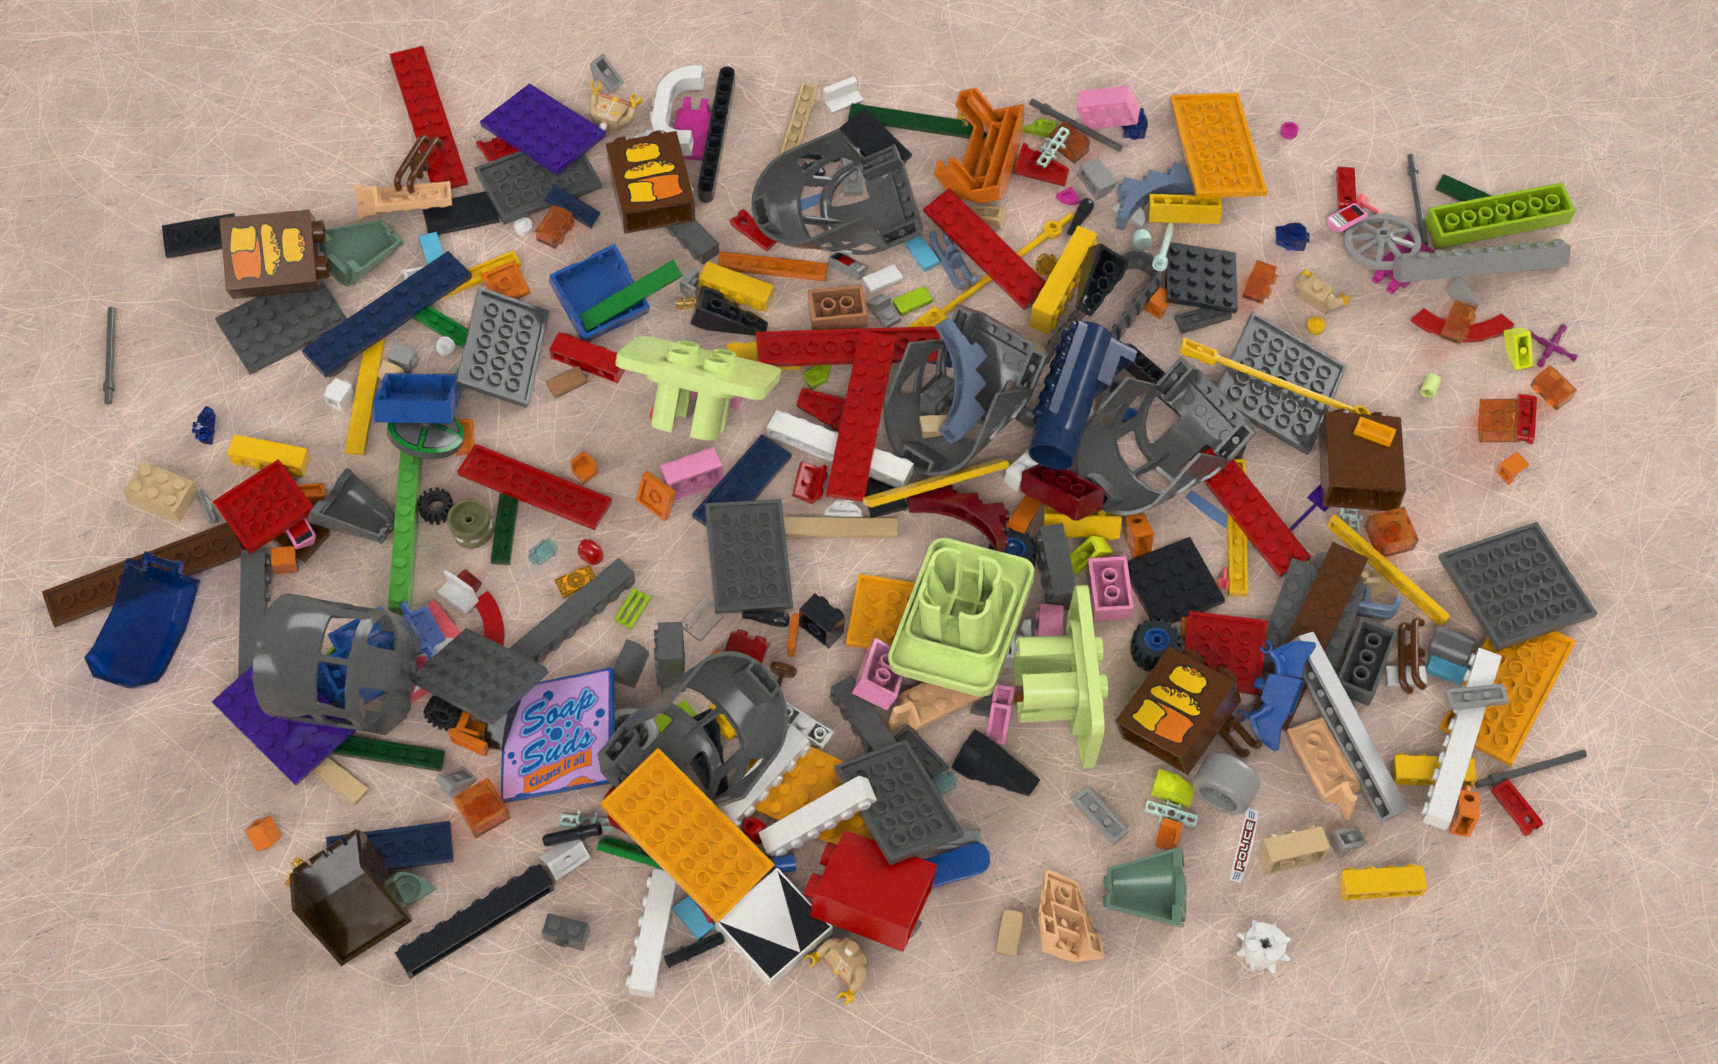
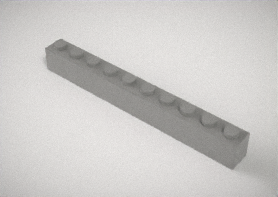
M1554 239L1553 242L1536 241L1534 244L1521 242L1519 245L1503 244L1502 247L1488 245L1486 248L1481 249L1479 247H1470L1469 250L1452 249L1450 252L1437 250L1435 253L1419 252L1418 255L1404 253L1401 256L1394 257L1393 278L1402 283L1569 266L1571 245L1565 243L1562 239Z
M1314 632L1298 636L1291 642L1309 641L1316 643V648L1305 663L1303 678L1361 784L1380 823L1409 810Z

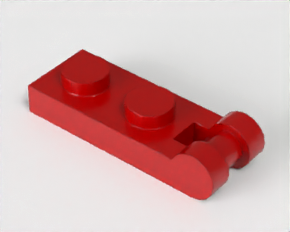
M1337 166L1338 209H1344L1353 203L1357 204L1355 168Z
M741 209L736 217L729 220L732 227L766 252L777 243V241L767 237L758 228L754 218L744 209Z
M1518 394L1515 433L1513 438L1516 442L1526 441L1528 444L1534 443L1537 411L1536 396ZM1522 430L1528 431V434L1522 433Z
M1509 779L1492 789L1491 793L1516 822L1523 835L1528 836L1532 833L1533 829L1543 826L1540 817ZM1528 817L1530 822L1527 823L1524 818Z

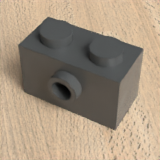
M550 913L547 915L542 930V936L545 941L555 943L561 947H571L584 951L590 933L588 923Z

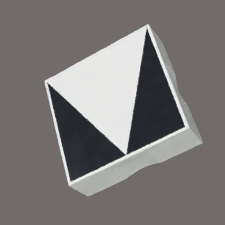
M778 868L749 891L718 923L715 922V929L722 933L724 939L734 950L745 957L750 967L770 989L792 971L801 959L815 951L833 935V926L810 916L812 904Z

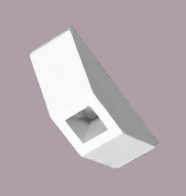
M786 702L788 728L793 725L810 740L811 747L823 749L833 736L834 731Z

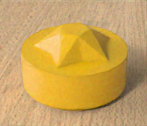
M1314 316L1308 320L1306 329L1310 334L1320 335L1323 333L1326 324L1321 317Z

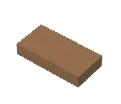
M577 366L546 381V386L556 399L588 383V380L580 367Z

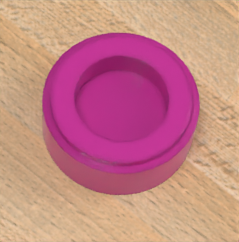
M1285 122L1281 126L1280 134L1285 139H1294L1298 134L1299 128L1293 122Z

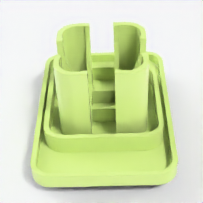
M637 336L617 352L615 365L619 368L646 374L645 377L648 380L658 383L651 426L656 429L672 432L675 415L686 418L691 391L698 392L690 437L708 441L718 439L720 432L725 431L731 398L739 396L747 399L762 400L778 384L781 375V369L776 366L735 357L736 354L729 350L714 349L710 351L699 348V344L695 342L678 340L676 343L650 336Z
M939 538L933 541L928 548L888 654L891 670L900 676L978 697L991 694L997 686L1034 581L1033 564L1019 556L949 538Z
M1088 585L1074 586L1066 622V635L1017 637L1016 648H1019V651L1014 652L1013 657L1015 686L1023 685L1024 693L1023 702H1017L1019 723L1069 720L1071 736H1077L1081 767L1095 768L1104 737L1103 699L1108 697V682L1106 674H1099V662L1103 661V642L1101 637L1095 638L1089 588Z

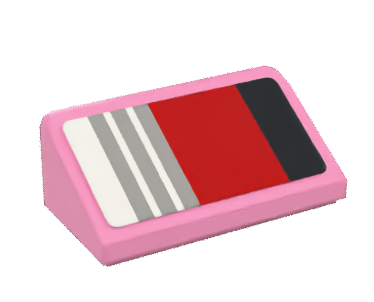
M1353 203L1327 217L1326 220L1330 230L1342 232L1366 219L1368 214L1357 204Z
M306 518L286 531L296 549L313 545L316 535Z

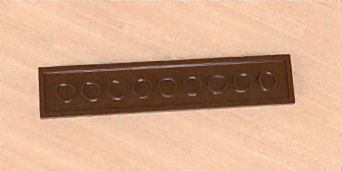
M226 522L44 590L42 594L54 627L240 558L242 548L236 534Z
M1332 542L1284 644L1291 642L1298 636L1314 632L1322 649L1325 651L1369 558ZM1275 663L1270 671L1272 674L1275 672ZM1306 682L1304 683L1293 716H1289L1282 727V730L1285 732L1308 687ZM1263 691L1260 692L1252 710L1259 709L1264 703L1260 700Z

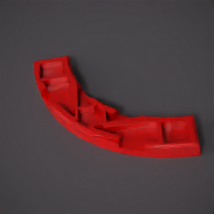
M1425 308L1411 319V322L1422 330L1439 335L1442 339L1469 343L1482 342L1485 339L1499 337L1504 334V330L1512 329L1515 325L1502 313L1484 322L1462 324L1442 319Z
M486 591L478 597L479 602L474 607L482 618L484 637L504 646L505 630L502 614L489 591Z

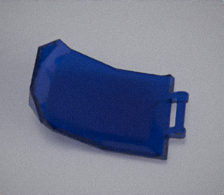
M148 551L143 553L142 562L130 558L124 561V570L113 608L93 647L84 657L93 678L129 689H141L157 683L162 678L187 630L200 585L199 579L182 574L183 562H174L157 557ZM151 563L173 569V572L151 566Z

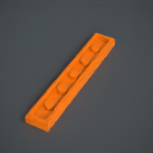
M720 251L718 260L719 266L736 272L824 282L826 280L827 263L722 251Z

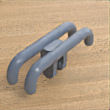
M931 231L929 237L932 248L957 290H962L965 286V283L959 281L953 271L957 268H960L970 285H976L978 278L971 275L953 241L942 231L947 245L944 255L938 244L936 232Z
M1366 587L1364 600L1361 601L1356 615L1377 619H1390L1394 617L1400 607L1401 598L1396 596L1391 605L1370 602L1371 588Z

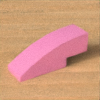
M997 684L993 693L986 736L996 744L1005 745L1015 687Z

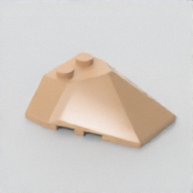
M1048 869L1043 874L1038 914L1042 952L1072 963L1103 959L1105 954L1102 939L1099 933L1095 934L1091 924L1094 920L1092 916H1088L1084 908L1086 902L1077 881Z

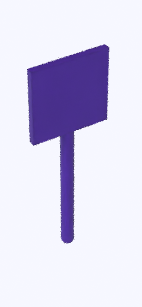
M1321 484L1307 497L1313 505L1295 522L1290 531H1293L1316 506L1324 512L1329 508L1322 506Z

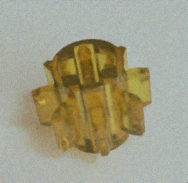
M1043 253L1036 259V270L1040 275L1043 273L1045 275L1051 274L1057 264L1056 257L1053 254L1049 256Z

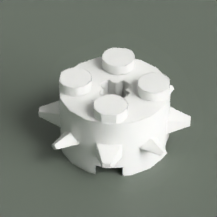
M1252 920V927L1247 934L1238 932L1237 935L1243 941L1241 950L1236 954L1239 957H1245V961L1251 966L1252 972L1256 969H1268L1272 974H1275L1276 965L1280 960L1290 961V958L1285 954L1287 943L1291 939L1286 937L1285 933L1276 927L1275 922L1269 924L1264 922L1258 923L1256 920Z

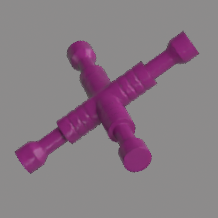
M1561 324L1559 326V331L1557 334H1554L1551 341L1542 336L1539 337L1531 331V338L1546 347L1543 357L1537 362L1538 367H1544L1546 359L1550 357L1553 351L1560 355H1565L1575 362L1578 355L1571 354L1565 348L1557 345L1561 339V334L1567 329L1566 325Z

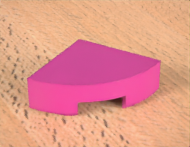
M1072 187L1056 194V199L1063 204H1080V199Z

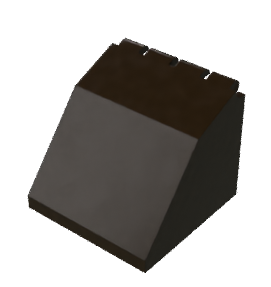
M357 829L343 837L348 844L345 845L339 839L326 848L329 856L322 850L308 859L313 865L312 867L305 861L295 867L293 872L289 874L292 911L341 966L412 922V917L383 859L366 834Z

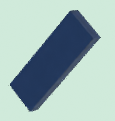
M555 184L544 200L590 229L600 215L599 211Z

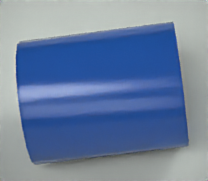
M794 854L772 857V862L775 864L773 866L774 870L778 868L782 873L796 871Z

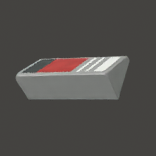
M835 252L828 259L829 266L860 281L869 268L843 253Z

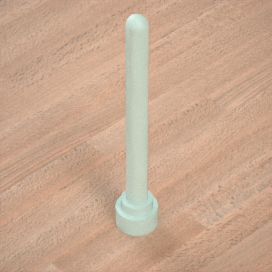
M1168 223L1159 255L1154 257L1152 266L1157 271H1163L1167 267L1168 259L1166 254L1174 230L1173 223Z

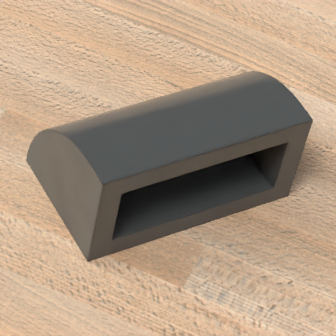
M1437 625L1427 653L1465 667L1475 639Z
M626 639L613 668L614 681L635 688L650 655L647 649L634 641Z

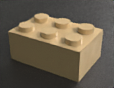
M142 462L123 493L129 504L180 523L195 499V493L198 489L194 481Z
M1311 825L1302 831L1290 830L1285 832L1284 835L1277 836L1272 834L1265 837L1257 855L1264 876L1322 863L1330 850V846L1323 826L1315 827V825Z

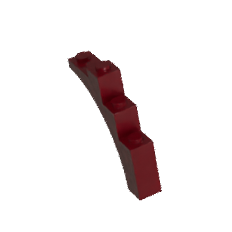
M952 484L907 497L909 513L941 514L964 521L985 535L995 551L1005 553V547H1008L1007 535L1003 534H1005L1006 521H1009V511L1005 510L1003 502L983 504V500H979L977 492L958 494L957 489L954 490Z

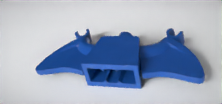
M1265 640V642L1269 644L1270 649L1265 650L1260 646L1263 653L1270 654V658L1275 663L1274 674L1270 673L1267 680L1257 677L1255 680L1254 688L1263 691L1260 699L1264 702L1262 706L1257 710H1251L1250 713H1246L1243 710H1239L1237 713L1243 712L1245 714V718L1240 720V722L1250 719L1251 726L1259 740L1273 751L1279 750L1282 727L1287 718L1293 716L1305 683V680L1300 678H1303L1306 661L1316 648L1315 642L1294 641L1280 646L1275 651L1272 649L1273 645L1269 640Z

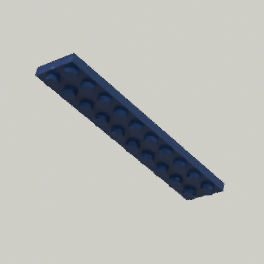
M447 251L303 348L302 354L326 378L414 318L421 311L427 309L428 306L433 305L471 279L472 273Z

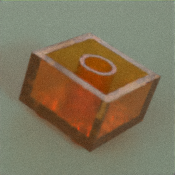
M1480 399L1478 420L1479 442H1518L1520 411L1518 399Z
M1405 507L1370 515L1364 526L1372 546L1384 557L1414 550L1419 540Z
M489 778L452 798L457 811L474 839L511 819L508 808Z

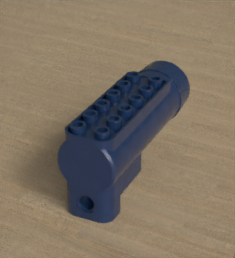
M1080 319L1073 320L1067 328L1065 327L1060 334L1061 341L1054 351L1056 353L1055 358H1053L1049 365L1050 373L1044 379L1045 387L1038 396L1039 404L1033 411L1034 418L1032 423L1036 424V427L1033 430L1028 454L1036 463L1055 470H1065L1072 466L1077 450L1081 445L1082 435L1095 398L1111 386L1114 375H1118L1126 366L1134 362L1137 354L1136 349L1115 339L1112 333L1104 326Z

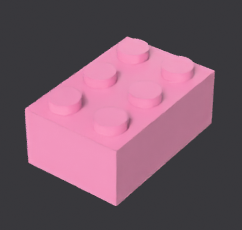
M1129 85L1080 91L1076 106L1086 127L1090 129L1137 124L1140 106Z
M714 447L705 448L698 453L684 455L680 459L667 461L660 465L661 481L676 491L674 501L716 487L723 479L722 465Z
M1127 556L1089 558L1086 565V576L1093 621L1131 619L1134 604Z
M874 638L865 651L852 694L888 710L897 698L903 676L895 674L889 666L888 654L891 645Z

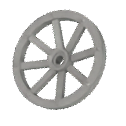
M1388 214L1368 215L1366 219L1349 227L1346 230L1344 239L1345 250L1351 259L1364 267L1375 270H1394V261H1382L1384 248H1389L1395 257L1401 256L1394 243L1411 248L1412 251L1409 254L1418 255L1421 248V237L1418 230L1410 222ZM1383 223V226L1377 229L1370 224ZM1392 224L1400 227V229L1390 231L1388 226ZM1361 227L1371 232L1370 234L1353 235ZM1409 233L1413 242L1396 236ZM1371 240L1357 251L1351 242ZM1372 247H1378L1376 261L1362 256Z

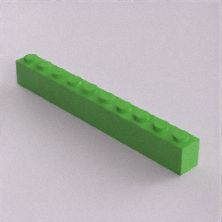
M400 451L388 599L389 611L401 616L404 613L399 606L400 603L406 609L403 602L407 601L410 609H412L419 515L418 500H420L423 458H417Z

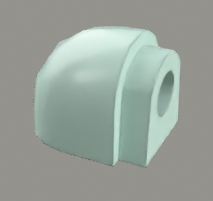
M1138 229L1134 232L1132 236L1133 249L1149 250V247H1151L1152 238L1146 229Z

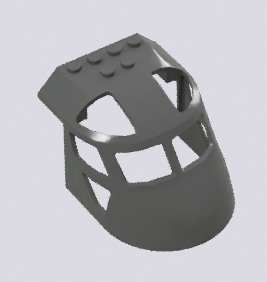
M839 128L794 147L776 157L759 176L752 194V214L758 228L770 239L797 249H817L845 254L869 255L890 249L921 236L923 233V224L908 173L895 144L862 158ZM807 154L828 155L812 164L806 170H803L797 162L798 158ZM843 157L853 161L832 177L814 175L823 166L838 158ZM855 170H859L866 185L869 198L848 205L831 206L836 188L844 178ZM804 186L823 187L819 205L821 217L802 215L801 196ZM805 224L822 226L825 232L811 237ZM830 242L834 247H824L821 245ZM863 244L877 247L866 251L852 249Z
M957 305L951 321L956 324V327L970 344L977 342L987 354L985 360L975 369L986 382V385L974 397L985 411L977 421V423L982 425L977 439L962 437L961 440L949 444L943 435L922 438L919 416H926L927 414L920 411V395L942 374L947 376L946 358L948 349L943 339L908 343L886 399L884 422L888 440L899 458H906L914 463V471L924 475L942 476L950 474L963 467L979 454L1024 409L1035 390L1049 356L1043 345L984 312L962 305ZM939 349L936 374L922 388L923 373L928 357ZM917 368L913 393H900L904 381ZM1010 379L1016 382V386L1021 388L1003 392ZM1024 399V401L1020 404V406H1019L1017 409L1014 410V407L1016 406V404H1018L1019 402H1021V401Z
M1180 356L1157 384L1126 377L1086 423L1081 445L1074 459L1075 473L1105 489L1102 510L1116 515H1133L1161 505L1174 496L1222 471L1253 438L1256 431L1251 421L1200 369ZM1148 393L1137 415L1121 424L1132 402L1139 395ZM1158 396L1171 405L1181 415V419L1156 442L1150 443L1147 437L1146 420L1149 408L1154 398ZM1122 405L1117 411L1111 426L1107 427L1100 424V421L1108 412ZM1132 430L1135 433V440L1139 449L1149 462L1134 471L1129 468L1121 456L1117 443L1119 438ZM1209 444L1217 456L1198 452ZM1190 459H1192L1189 462V464L1179 474L1178 470L1181 469ZM1155 469L1171 481V484L1162 492L1152 489L1138 477Z
M283 594L268 608L256 638L253 656V683L257 701L261 709L272 717L297 723L361 730L386 736L407 718V713L410 711V694L414 689L412 677L417 670L416 657L420 651L419 637L405 617L390 611L360 607L342 602H332L302 595ZM331 618H355L360 620L347 659L321 654L325 632ZM378 620L380 621L381 631L394 635L395 644L393 651L378 648L367 643L369 633ZM326 662L347 666L345 709L317 701L319 663ZM360 687L386 692L385 703L380 712L366 710L365 718H363L359 705ZM311 715L314 719L303 718L299 716ZM325 715L345 718L350 721L327 719Z
M718 652L705 658L688 670L679 681L665 688L649 704L638 709L620 725L597 753L600 771L617 788L657 748L680 770L699 752H702L706 758L709 771L708 788L705 795L718 808L745 799L778 756L784 745L788 730V712L785 698L774 676L759 661L739 652ZM690 688L704 695L716 708L700 721H696L682 708L672 702L682 690ZM659 713L670 717L672 722L645 751L642 750L636 743L639 734L635 731L634 726L654 718ZM719 714H724L735 730L740 743V748L724 764L720 761V756L714 743L703 729V726ZM751 759H763L758 767L744 777ZM738 766L731 785L724 794L714 799L721 779Z

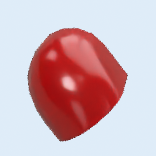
M583 539L579 544L578 555L583 561L590 565H597L602 562L604 554L596 542L591 539Z
M750 817L743 822L742 831L751 841L761 844L762 840L759 832L768 826L758 818Z

